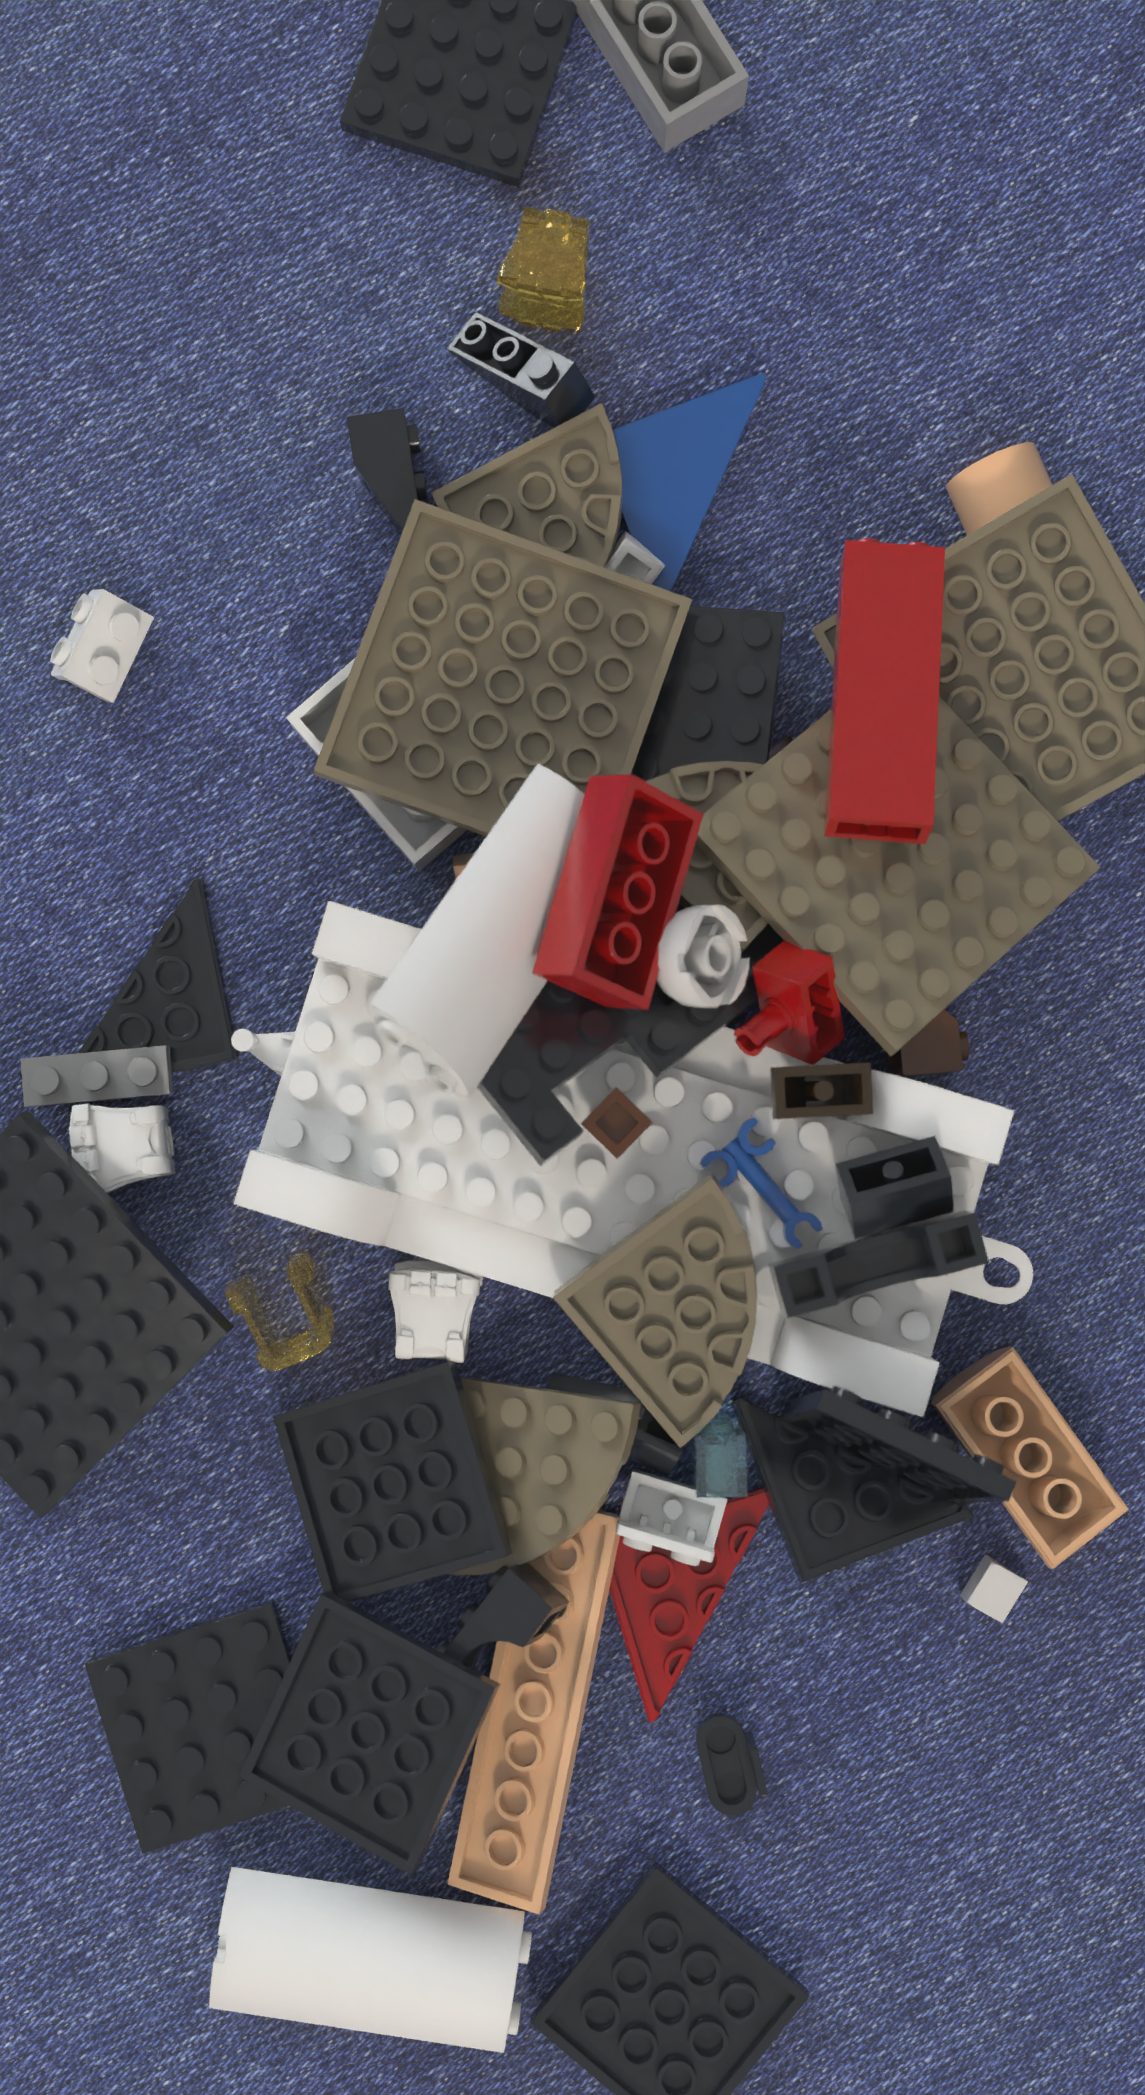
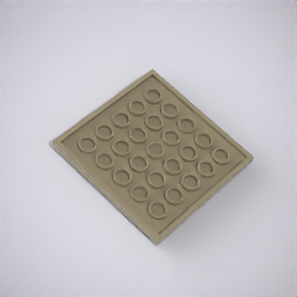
M1073 474L1063 478L945 549L939 697L1057 821L1145 774V603ZM837 613L811 628L833 669Z
M415 499L313 770L314 775L487 837L538 763L566 779L584 794L590 776L631 774L692 599Z
M940 697L938 707L934 824L926 844L824 837L831 710L705 812L695 843L783 940L803 950L811 949L833 957L836 977L833 983L839 1001L890 1056L904 1046L1101 868Z

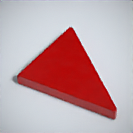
M763 1486L727 1497L726 1507L714 1545L715 1554L712 1562L700 1560L699 1566L688 1565L670 1557L672 1551L653 1545L650 1552L642 1551L625 1545L623 1543L624 1536L619 1538L609 1591L649 1723L657 1720L673 1685L675 1686L697 1639L713 1614L725 1591L726 1584L758 1528L757 1526L769 1505Z

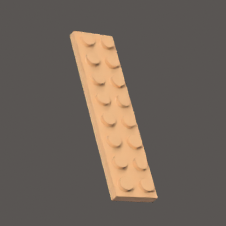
M598 1510L594 1517L568 1541L548 1554L528 1562L570 1602L540 1640L525 1647L504 1641L496 1642L489 1678L498 1682L500 1686L477 1736L447 1884L538 1915L546 1908L620 1535L616 1534L618 1520H620L617 1514Z

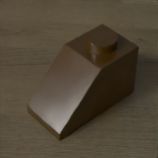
M871 1063L770 1067L773 1119L873 1114Z

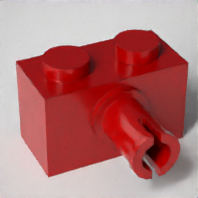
M784 940L752 967L760 1011L734 1032V1036L737 1037L735 1042L745 1054L752 1057L758 1056L767 1046L808 1064L815 1065L845 1038L839 998L833 983L836 979L833 957L811 949L803 950Z

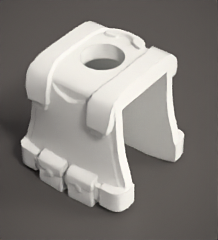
M89 1103L72 1105L69 1128L72 1157L108 1194L110 1191L133 1182L175 1174L174 1160L172 1159V1156H174L171 1126H168L167 1108L158 1105L134 1108H108L93 1106Z
M424 1258L395 1263V1271H390L388 1286L395 1309V1357L399 1359H411L412 1357L443 1359L464 1363L468 1349L471 1315L475 1300L479 1295L480 1286L483 1285V1276Z

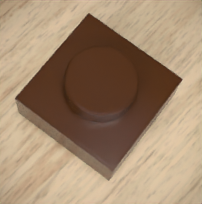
M616 1087L588 1115L581 1125L618 1159L653 1122Z

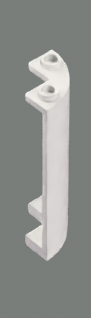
M539 763L370 1003L377 1033L384 1040L395 1046L402 1047L406 1044L421 1053L427 1080L445 1093L451 1094L455 1090L468 1098L471 1097L547 982L546 979L532 974L584 793L566 779Z
M231 1867L218 1935H220L218 1951L213 1962L209 2008L504 2053L507 2034L517 2035L521 2003L513 2002L518 1963L528 1964L532 1932L523 1931L525 1911Z

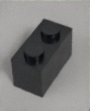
M935 1136L835 1164L840 1198L855 1239L954 1212L951 1174Z

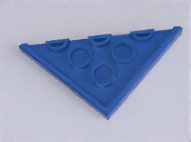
M764 373L613 429L620 456L623 480L621 517L630 535L665 564V567L652 585L672 591L706 513L721 484L728 464L747 426L759 395L765 386L766 378Z

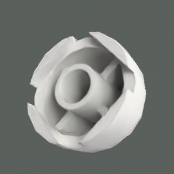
M696 905L675 913L673 919L665 927L659 943V973L657 981L663 992L682 1005L701 1008H716L719 1005H729L737 999L745 986L749 971V958H741L739 942L747 941V937L735 913L722 905Z

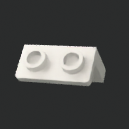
M104 589L91 590L89 595L82 594L74 606L71 619L76 622L68 638L62 637L53 650L50 662L55 664L51 675L59 680H66L108 703H114L154 617Z
M632 1468L619 1512L620 1520H618L616 1534L624 1536L623 1543L638 1550L650 1552L653 1545L672 1551L670 1557L681 1563L699 1566L700 1560L712 1562L715 1554L714 1545L726 1507L727 1497Z

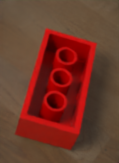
M632 774L590 776L532 974L606 1007L648 1010L659 973V943L665 927L675 916L703 814Z

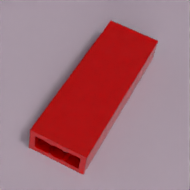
M863 538L857 541L845 540L839 571L824 837L926 844L934 824L945 547H934L924 542H910L907 544L881 543L872 538Z

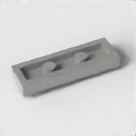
M166 1045L20 1058L24 1107L173 1094L170 1046Z

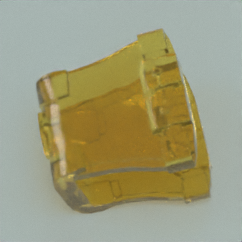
M525 206L516 239L505 260L500 263L497 275V283L506 287L504 292L501 293L498 304V311L501 315L518 320V324L534 328L542 326L543 330L560 332L561 329L574 331L582 329L585 318L584 295L587 286L585 269L589 252V219L573 217L570 213L560 210L544 209L541 212L540 209Z
M307 1250L290 1257L287 1264V1276L313 1328L278 1342L249 1275L229 1283L225 1291L233 1314L242 1313L260 1351L255 1354L258 1362L263 1368L270 1371L281 1370L324 1351L331 1342L335 1325L334 1316L327 1303L323 1305L312 1280L316 1268Z

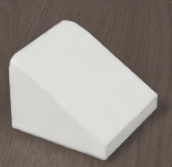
M625 531L615 544L614 551L605 568L652 584L665 567V564Z
M985 1554L960 1596L969 1605L1003 1623L1028 1581Z

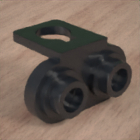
M716 1713L706 1717L697 1729L696 1744L709 1800L713 1807L723 1814H741L747 1811L754 1803L757 1789L761 1799L768 1797L754 1737L751 1731L744 1732L738 1720L731 1715Z

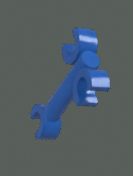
M756 1118L746 1120L740 1125L736 1138L729 1142L722 1151L714 1150L708 1152L702 1157L699 1164L705 1168L714 1160L719 1159L725 1162L727 1173L719 1180L723 1187H727L734 1182L739 1170L783 1222V1235L787 1243L796 1249H800L803 1245L794 1235V1228L797 1223L806 1221L816 1232H820L823 1229L821 1221L809 1212H800L754 1158L753 1155L761 1156L770 1152L776 1142L769 1138L761 1146L751 1145L747 1137L748 1132L759 1122Z

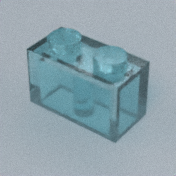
M716 1414L690 1440L691 1482L696 1497H747L746 1435L738 1422L730 1421V1415Z

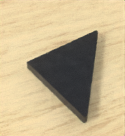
M197 879L193 880L188 892L174 913L170 914L152 941V946L138 967L132 971L114 998V1003L99 1025L94 1028L78 1053L166 1045L170 1046L172 1074L239 1060L238 1052L231 1042L234 1031L204 881Z
M739 1398L731 1402L799 1583L974 1517L970 1509L936 1495V1492L903 1476H897L839 1445L836 1446L782 1417L774 1416L751 1405L745 1399Z

